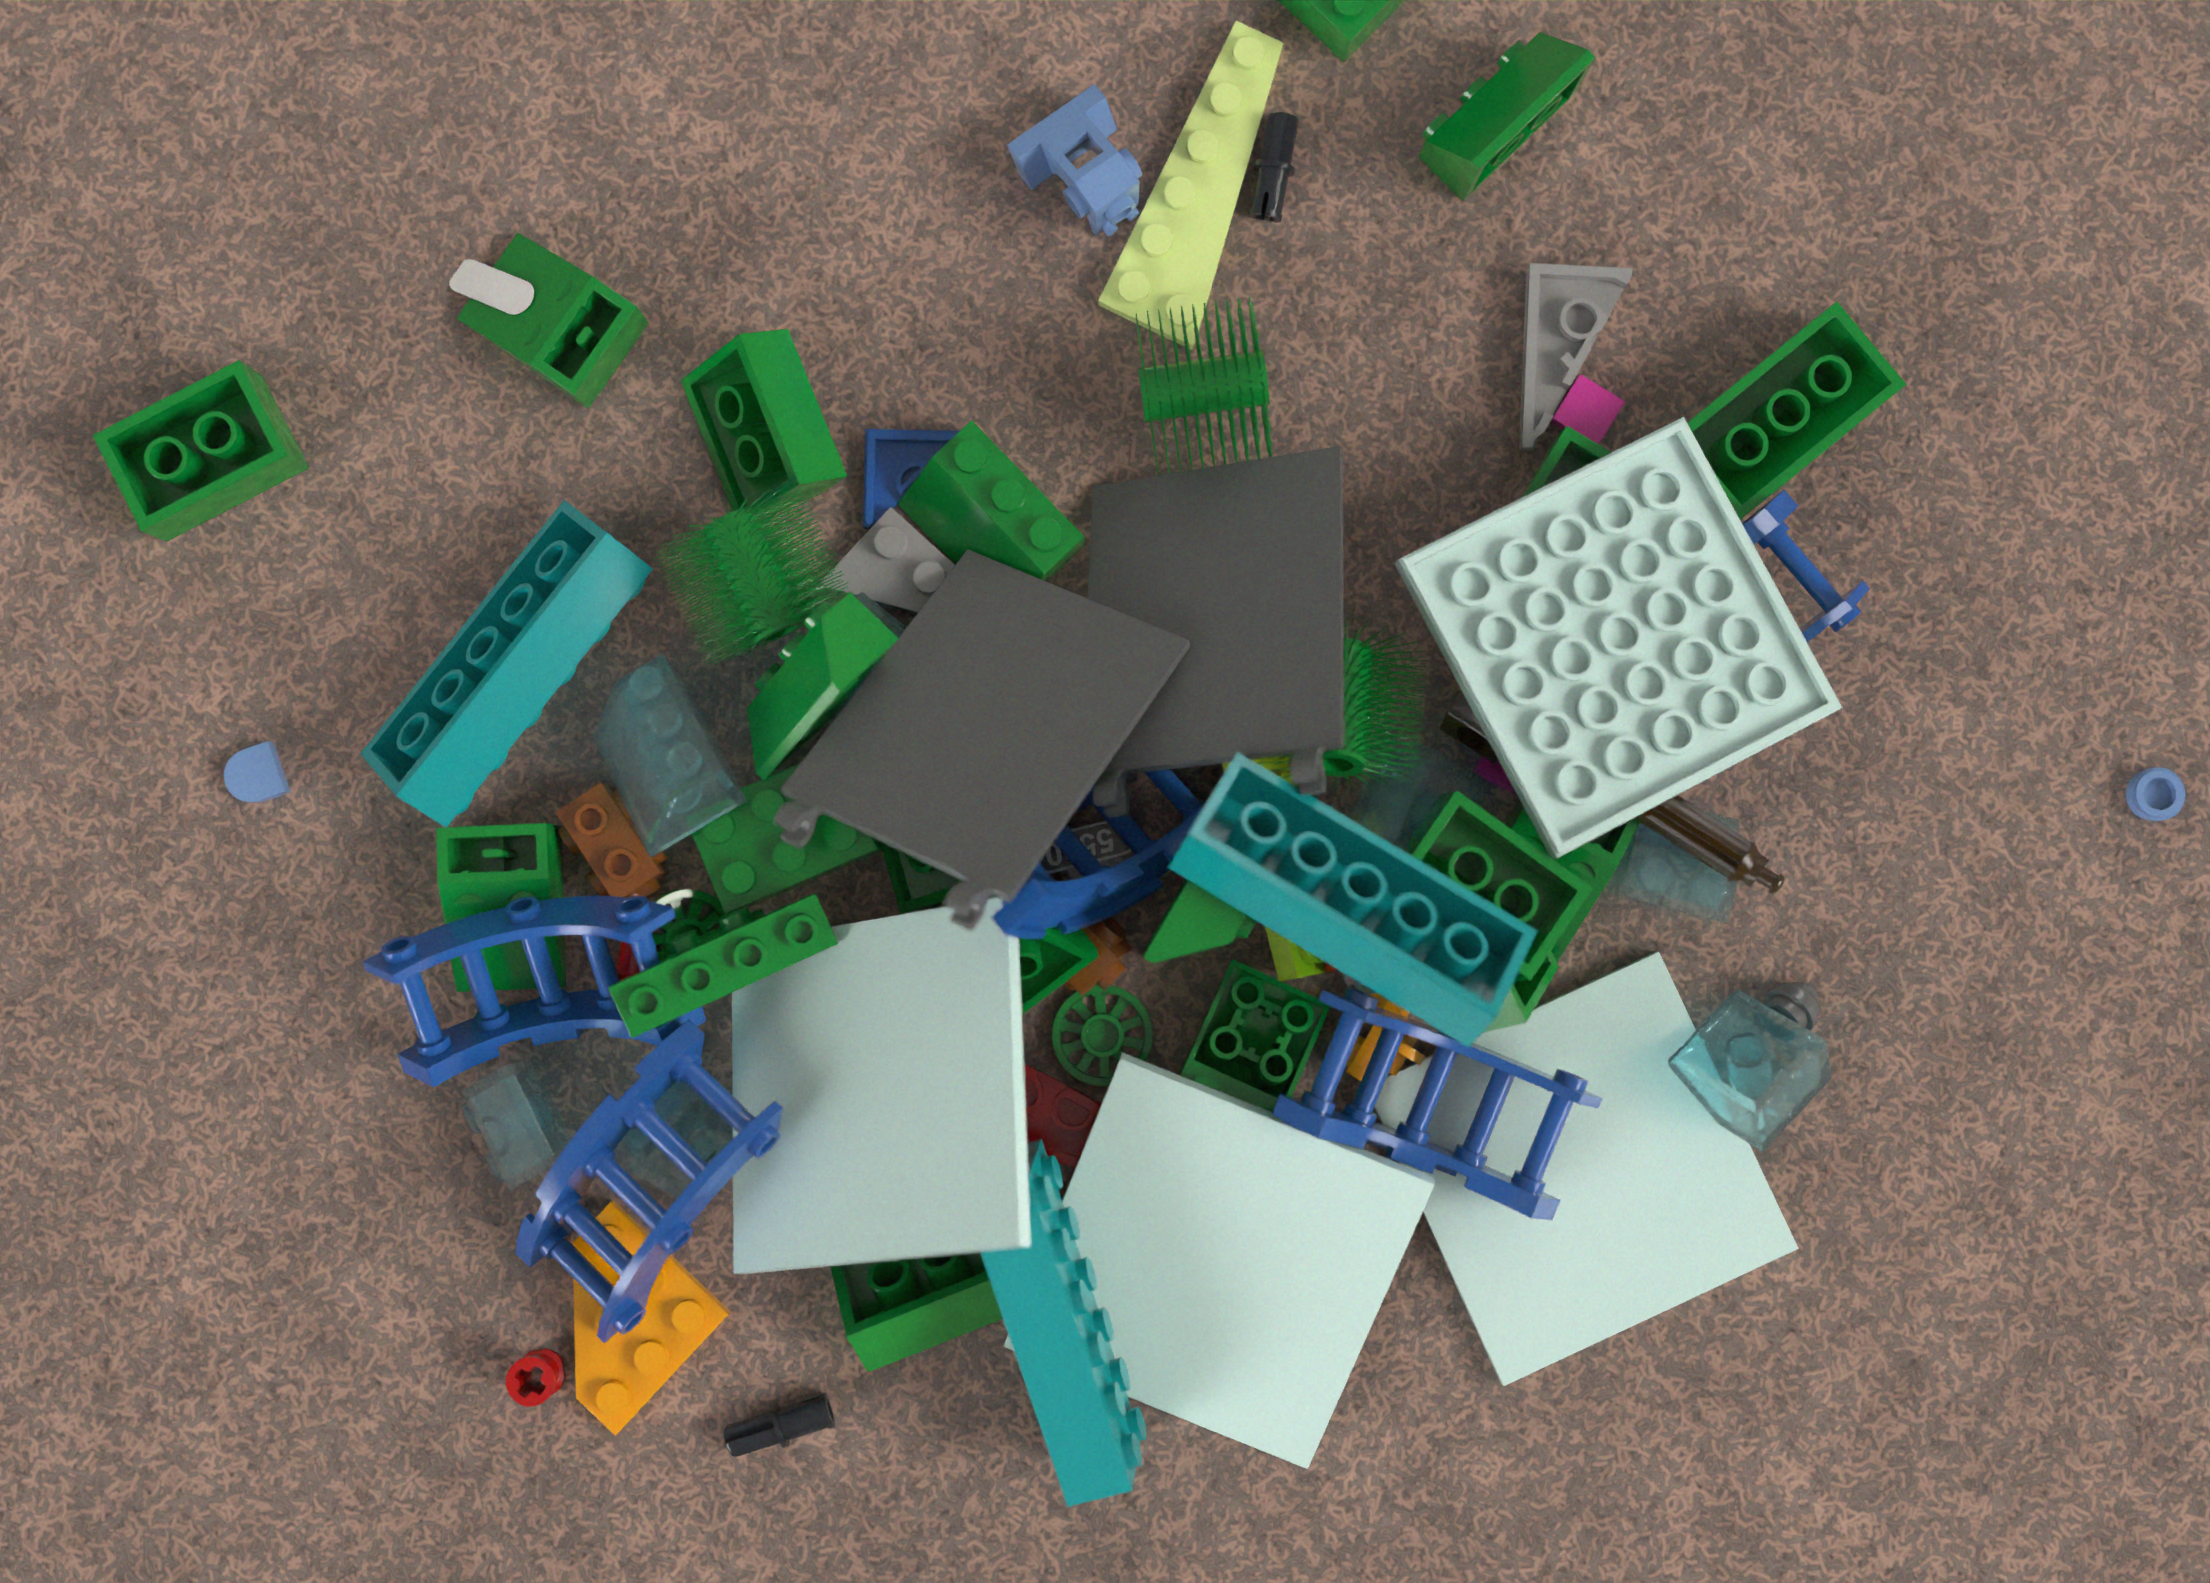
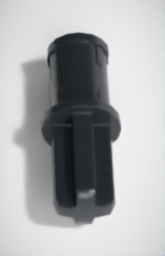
M1275 112L1270 113L1268 116L1261 157L1254 161L1253 166L1258 173L1252 204L1248 213L1250 218L1264 220L1266 215L1269 216V222L1279 223L1282 221V209L1288 177L1294 176L1295 168L1291 165L1299 121L1292 114Z
M826 1392L820 1394V1396L782 1408L776 1403L771 1406L770 1412L727 1425L724 1428L725 1444L728 1452L734 1457L779 1443L785 1448L790 1445V1440L823 1429L834 1428L835 1418Z

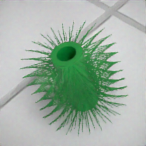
M1249 296L1248 304L1253 352H1248L1245 322L1238 297L1237 310L1242 353L1238 354L1236 352L1235 332H1233L1230 305L1228 300H1226L1228 335L1231 347V355L1226 356L1216 301L1215 316L1219 357H1214L1207 309L1205 303H1203L1209 358L1202 359L1195 309L1192 304L1198 360H1191L1184 312L1181 306L1187 361L1179 362L1171 307H1169L1176 363H1167L1160 310H1158L1165 364L1156 365L1147 311L1154 366L1144 367L1137 313H1135L1142 368H1138L1145 423L1150 422L1158 476L1152 422L1161 421L1169 475L1170 468L1163 420L1172 419L1180 473L1181 463L1176 418L1183 417L1191 471L1193 468L1186 418L1189 416H1194L1203 470L1204 462L1198 415L1205 414L1214 468L1215 456L1210 413H1217L1218 431L1225 467L1227 461L1221 414L1224 411H1227L1230 436L1237 464V441L1232 410L1239 409L1242 439L1246 459L1249 463L1248 433L1244 409L1249 408L1257 458L1261 460L1259 424L1255 408L1261 406L1267 452L1269 457L1272 456L1271 429L1267 406L1270 405L1267 371L1263 350L1260 348L1259 351L1258 329L1256 328V317L1251 296Z
M802 488L771 504L769 503L788 491L761 505L777 493L775 492L754 508L751 507L763 495L748 508L742 509L748 498H746L739 510L729 513L728 506H726V515L718 519L707 516L714 520L708 525L688 526L705 527L703 530L674 535L673 537L698 532L702 533L663 544L661 546L692 538L656 552L659 553L687 543L654 559L678 551L658 561V563L672 557L675 558L663 565L681 559L667 568L679 565L678 567L665 574L681 570L665 579L679 573H684L671 580L682 579L670 587L690 580L688 583L680 586L681 588H686L675 595L688 591L687 594L674 600L688 594H693L681 600L680 602L690 601L679 608L697 601L699 603L680 611V613L691 608L693 610L687 612L685 616L695 612L698 614L683 621L701 614L702 616L687 624L697 622V625L693 626L696 627L710 622L689 633L702 628L700 631L702 632L716 626L701 634L696 633V636L706 633L707 635L699 639L711 635L705 639L708 640L721 634L712 640L702 643L708 644L713 640L722 638L700 648L703 649L720 642L700 653L726 642L705 655L719 648L723 649L705 656V658L724 650L727 651L708 660L727 653L712 661L714 662L731 654L723 659L725 660L745 649L729 660L731 661L754 645L756 646L746 655L760 645H764L761 649L762 651L768 643L776 640L781 642V638L791 633L798 634L795 631L804 627L803 623L822 604H818L819 602L829 601L843 594L844 591L828 597L845 588L825 595L841 587L838 586L825 592L837 585L835 584L823 589L835 583L834 581L821 586L842 576L839 575L823 582L842 572V570L835 574L829 572L824 576L815 578L837 567L820 572L830 567L823 568L826 564L834 561V559L824 561L823 559L829 557L826 556L815 562L814 560L832 550L824 554L820 553L825 550L824 548L814 552L811 550L829 541L817 547L813 546L824 540L819 539L812 542L814 538L823 534L806 541L804 539L822 531V529L815 533L809 532L816 527L803 531V529L817 522L801 527L813 520L809 519L799 523L810 515L796 521L794 520L812 509L796 514L808 507L805 506L790 512L804 504L801 503L790 507L804 499V497L790 503L788 502L804 493L778 503L802 490ZM786 505H789V506H787V507H785V508H783V509H781V510H779V511H776L777 509H779V508H781V507H784V506H786ZM789 514H792V515L788 516L787 518H784V519L779 520L780 518H782V517H784V516H787V515H789ZM801 524L800 526H798V527H796V528H794V529H792V530L787 531V530L790 529L791 527H794V526H797V525ZM806 532L805 534H803V535H801V536H799V537H797V538L791 539V538H793V537H795V536H797V535H800V534ZM805 537V538H803V539H801V540H799V541H797V542H795V543H792V542L796 541V540L799 539V538ZM812 544L811 546H809V547H807V548H805V549H803V550H799V549H801V548L804 547V546H807V545ZM687 548H690V549H688L687 551H685V552H683V553L677 554V553H679V552H681V551H683V550H685V549H687ZM819 551L818 553L812 555L811 557H808V558L803 559L804 557H806V556H808V555H810V554H813V553ZM691 552V553H689V554H687V555H684V556H682V557H679V556H681V555H683V554H685V553ZM817 555H820V556H818V557H816V558H814V559H812V560H810V561H808V562H805V561H807L808 559H810V558H812V557H815V556H817ZM694 561V562H692L691 564H688V565H686V566L680 567V566H682V565H684V564H686V563H688V562ZM818 561H821V562L817 563L816 565H813V566H811V567H808V566H810V565H812V564H814V563H816V562H818ZM827 562L826 564H824V565H822V566H820V567H818V568H816V569L810 570V569L814 568V567L817 566V565H820V564H822V563ZM698 569L697 571L693 572L692 574L686 575V574H688V573H690V572H692V571ZM699 573V574L696 575V576H693V577H691V578H688V577H690L691 575H694V574ZM830 574H833V575H831V576H829V577H827V578H825V579H823V580H821V581H819V582H816V581H818L819 579H821V578H823V577H825V576H828V575H830ZM702 582L701 584H699V585H697V586H695V587H692V588H690V589H687V588H689V587H691V586H693V585H695V584H697V583ZM702 591H705L704 593H702V594H700V595H698V596H696V597L690 598V597H692V596H694V595H696V594H698V593H700V592H702ZM848 592V593H846V594H844V595H842V596H840V597H838V598H836V599H834V600H832V601H829V603H831V602H833V601H835V600H837V599H839V598H841V597H843V596L849 594L850 592ZM706 595L705 597H702V598H700V599H698V600L693 601L694 599H696V598H698V597H700V596ZM704 601H707V602H705V603L702 604V605L696 606V605H698V604H700V603H702V602H704ZM709 604V605H707V606L704 607V608H701V609H699V610H696L697 608H699V607H701V606H703V605ZM709 613H712L711 615H709V616H707V617H705V618H702V619H700V620H697V619H699V618H701V617H703V616H705V615H707V614H709ZM715 616L714 618H711V619H709V620H707V621H704V622L698 624L699 622H701V621H703V620H705V619H707V618H709V617ZM717 620H720V621H718V622L712 624L711 626L705 627V626H707V625H709V624H711V623H713V622H715V621H717Z
M1347 617L1344 638V748L1327 750L1322 754L1325 777L1327 776L1326 781L1328 776H1335V794L1337 777H1345L1346 784L1348 780L1356 794L1357 792L1348 776L1355 775L1373 789L1365 782L1366 779L1360 773L1394 788L1363 772V770L1371 771L1385 780L1387 779L1381 775L1408 782L1377 772L1376 768L1390 770L1395 773L1402 772L1417 775L1415 773L1389 769L1379 764H1388L1396 767L1394 765H1401L1414 768L1411 766H1421L1399 764L1383 759L1421 760L1416 759L1419 756L1401 757L1388 754V752L1404 751L1419 754L1412 751L1422 750L1405 749L1415 747L1412 745H1423L1413 743L1417 741L1396 742L1397 740L1389 739L1391 737L1422 739L1411 737L1421 735H1402L1407 732L1400 731L1406 730L1420 733L1413 730L1423 729H1408L1413 726L1417 727V725L1409 723H1424L1411 722L1418 720H1412L1405 716L1423 718L1412 716L1422 714H1401L1408 711L1400 709L1418 712L1421 711L1413 709H1424L1408 707L1418 706L1409 702L1425 703L1410 701L1419 700L1420 698L1408 697H1425L1412 695L1423 694V692L1408 693L1407 691L1410 689L1423 691L1413 688L1426 687H1409V685H1419L1412 682L1427 681L1411 680L1421 677L1413 678L1407 675L1426 677L1425 675L1411 674L1425 672L1402 671L1410 669L1424 671L1412 667L1427 666H1405L1418 662L1403 665L1392 663L1398 660L1428 662L1427 660H1413L1422 656L1397 658L1405 653L1426 651L1400 652L1413 648L1410 647L1395 652L1380 653L1384 649L1417 643L1419 641L1388 647L1387 645L1396 641L1394 640L1377 649H1372V646L1403 634L1368 645L1384 629L1364 642L1357 639L1367 625L1366 623L1355 638L1358 629H1356L1353 639L1347 638ZM1390 654H1401L1393 658L1383 657ZM1372 659H1387V660L1376 661V660H1372ZM1395 667L1409 668L1397 672L1390 670V668ZM1400 674V676H1397V677H1394V678L1388 676V675ZM1401 676L1409 677L1408 679H1397ZM1396 681H1403L1411 684L1398 686L1393 685L1392 683H1397ZM1397 688V689L1402 690V691H1400V692H1393V691H1390V690H1388V689ZM1390 695H1400V696H1399V697H1396V698H1393V697H1391ZM1404 696L1410 699L1398 700L1397 698ZM1395 702H1403L1412 705L1398 707L1393 706L1392 704ZM1397 709V710H1400V711H1402V712H1400V713H1393V712H1390V711H1387V710ZM1390 716H1401L1410 720L1397 721V719H1400L1401 717L1396 719H1390ZM1395 723H1403L1412 726L1398 728L1392 727L1391 725ZM1397 730L1402 733L1392 734L1387 731ZM1395 744H1403L1411 747L1396 749L1387 747L1385 745H1394L1397 747V745ZM1284 755V756H1276V757H1282V758H1280V759H1283V758H1286V757L1293 758L1294 756H1292V755H1288V756ZM1292 760L1278 762H1258L1257 764L1277 763L1272 765L1274 766L1283 763H1291ZM1369 760H1380L1383 762H1373ZM1291 767L1280 768V769L1269 770V771H1277V770H1283V769H1290Z

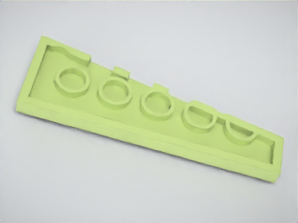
M1237 20L1235 21L1098 300L1099 306L1136 324L1135 313H1137L1138 325L1149 329L1148 311L1151 331L1161 335L1158 310H1160L1163 336L1173 341L1169 307H1171L1176 343L1185 347L1181 316L1182 306L1189 349H1193L1196 340L1192 304L1195 309L1199 331L1204 316L1203 303L1207 306L1282 52L1283 42Z

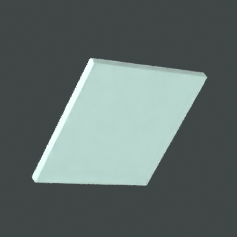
M1684 417L1398 559L1394 563L1552 859L1566 854L1842 708Z
M1002 898L988 899L984 913L972 931L952 923L950 917L954 910L948 907L833 926L831 929L838 942L837 945L732 992L733 1097L755 1118L774 1101L783 1108L779 1126L780 1137L776 1144L762 1157L755 1158L753 1156L733 1176V1273L751 1274L1030 1247L1019 938L1004 934L991 918L1002 907ZM733 1129L734 1138L738 1134V1132Z
M1659 952L1646 955L1536 1006L1526 1023L1484 1032L1473 1042L1551 1076L1555 1075L1557 1068L1573 1073L1589 1081L1585 1091L1603 1098L1599 1109L1573 1103L1543 1175L1542 1181L1546 1183L1543 1192L1560 1199L1553 1220L1529 1218L1492 1199L1464 1188L1467 1176L1457 1173L1456 1177L1434 1169L1433 1174L1399 1162L1404 1166L1434 1177L1435 1185L1422 1213L1503 1386L1799 1249ZM1459 1053L1457 1054L1426 1129L1430 1133L1428 1142L1453 1152L1457 1144L1463 1145L1494 1067ZM1433 1054L1426 1057L1420 1066L1413 1063L1400 1069L1396 1076L1393 1074L1387 1075L1374 1107L1381 1124L1397 1129L1400 1121L1406 1122ZM1518 1077L1514 1078L1483 1153L1488 1157L1485 1163L1486 1166L1511 1177L1515 1170L1521 1171L1552 1097V1092Z
M1122 1053L1062 1202L1064 1208L1071 1206L1076 1214L1080 1238L1075 1241L1081 1258L1088 1257L1093 1265L1097 1288L1093 1290L1098 1309L1105 1307L1109 1313L1113 1328V1340L1109 1342L1115 1359L1122 1357L1128 1370L1130 1390L1126 1391L1127 1396L1308 1469L1435 1185L1434 1177L1364 1149L1318 1139L1272 1116L1270 1111ZM1008 1334L1004 1347L1014 1351Z

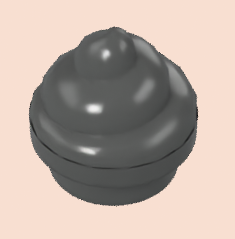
M1800 982L1778 984L1767 994V1003L1763 1007L1764 1016L1773 1028L1786 1036L1795 1037L1801 1032H1808L1816 1025L1820 1015V1007L1817 1002L1818 994L1812 984Z

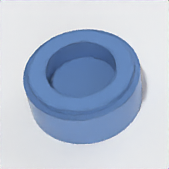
M2154 767L2143 769L2130 779L2126 788V800L2129 808L2136 816L2147 821L2170 819L2182 809L2185 802V787L2182 780L2176 773L2167 768Z

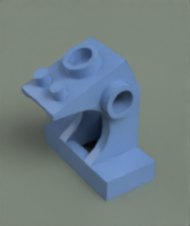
M1095 84L1007 144L1019 175L1031 190L1052 175H1059L1068 186V188L1062 191L1065 200L1078 218L1081 219L1085 215L1087 216L1095 235L1104 231L1107 236H1111L1118 230L1116 223L1125 218L1132 221L1140 214L1136 207L1139 206L1140 181L1138 178L1142 176V171L1135 158L1126 148L1118 152L1107 139L1108 136L1117 131L1107 99ZM1088 150H1092L1097 156L1077 170L1071 162Z

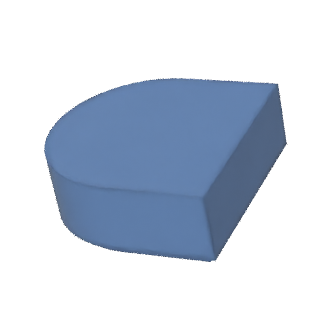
M266 741L235 753L226 764L224 770L225 785L228 791L241 801L261 803L291 792L274 742Z

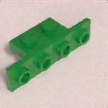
M814 892L764 915L762 908L751 913L748 906L731 911L717 920L720 925L719 928L699 936L697 929L674 937L666 943L669 950L660 954V963L609 985V992L631 1038L837 945L836 937L816 893Z

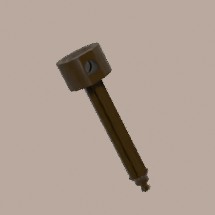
M1460 690L1439 729L1496 765L1499 760L1462 690ZM1678 795L1634 817L1643 825L1728 878L1726 882L1742 881L1751 887L1757 881L1768 888V892L1771 894L1779 891L1784 883V876L1781 873L1777 875L1765 867L1769 859L1759 853L1755 841L1750 842Z

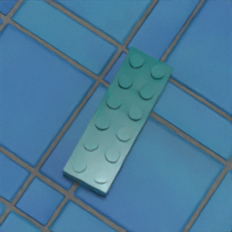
M563 500L360 753L361 756L395 796L447 828L456 815L461 814L469 807L474 793L488 775L504 763L508 750L524 730L536 723L542 713L543 706L559 686L566 684L572 678L577 664L591 646L599 642L607 634L611 621L627 601L632 600L640 593L645 579L653 568L570 503Z
M1239 752L1236 753L1168 867L1468 1048L1497 1018L1537 930L1311 795L1302 796L1299 788Z
M1042 1139L1026 1143L1030 1247L982 1251L981 1255L1066 1504L1069 1507L1132 1491L1136 1468L1142 1466L1140 1444L1141 1441L1146 1440L1147 1433L1140 1408H1131L1126 1391L1130 1390V1380L1126 1364L1122 1357L1115 1359L1109 1342L1113 1340V1328L1109 1313L1105 1307L1098 1309L1093 1290L1097 1288L1093 1265L1088 1257L1081 1258L1075 1241L1080 1238L1076 1214L1071 1206L1064 1208L1058 1190L1063 1186L1058 1161L1054 1155L1047 1157Z

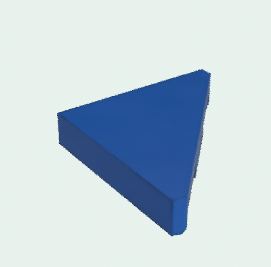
M865 429L864 529H870L890 507L894 509L930 459L959 431Z

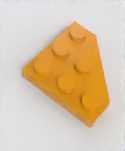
M614 1200L596 1217L633 1256L649 1235ZM579 1235L572 1242L573 1245L615 1287L621 1276ZM670 1254L651 1288L645 1308L646 1314L643 1319L627 1334L621 1335L617 1332L604 1343L597 1336L604 1308L573 1278L576 1399L616 1436L731 1311Z

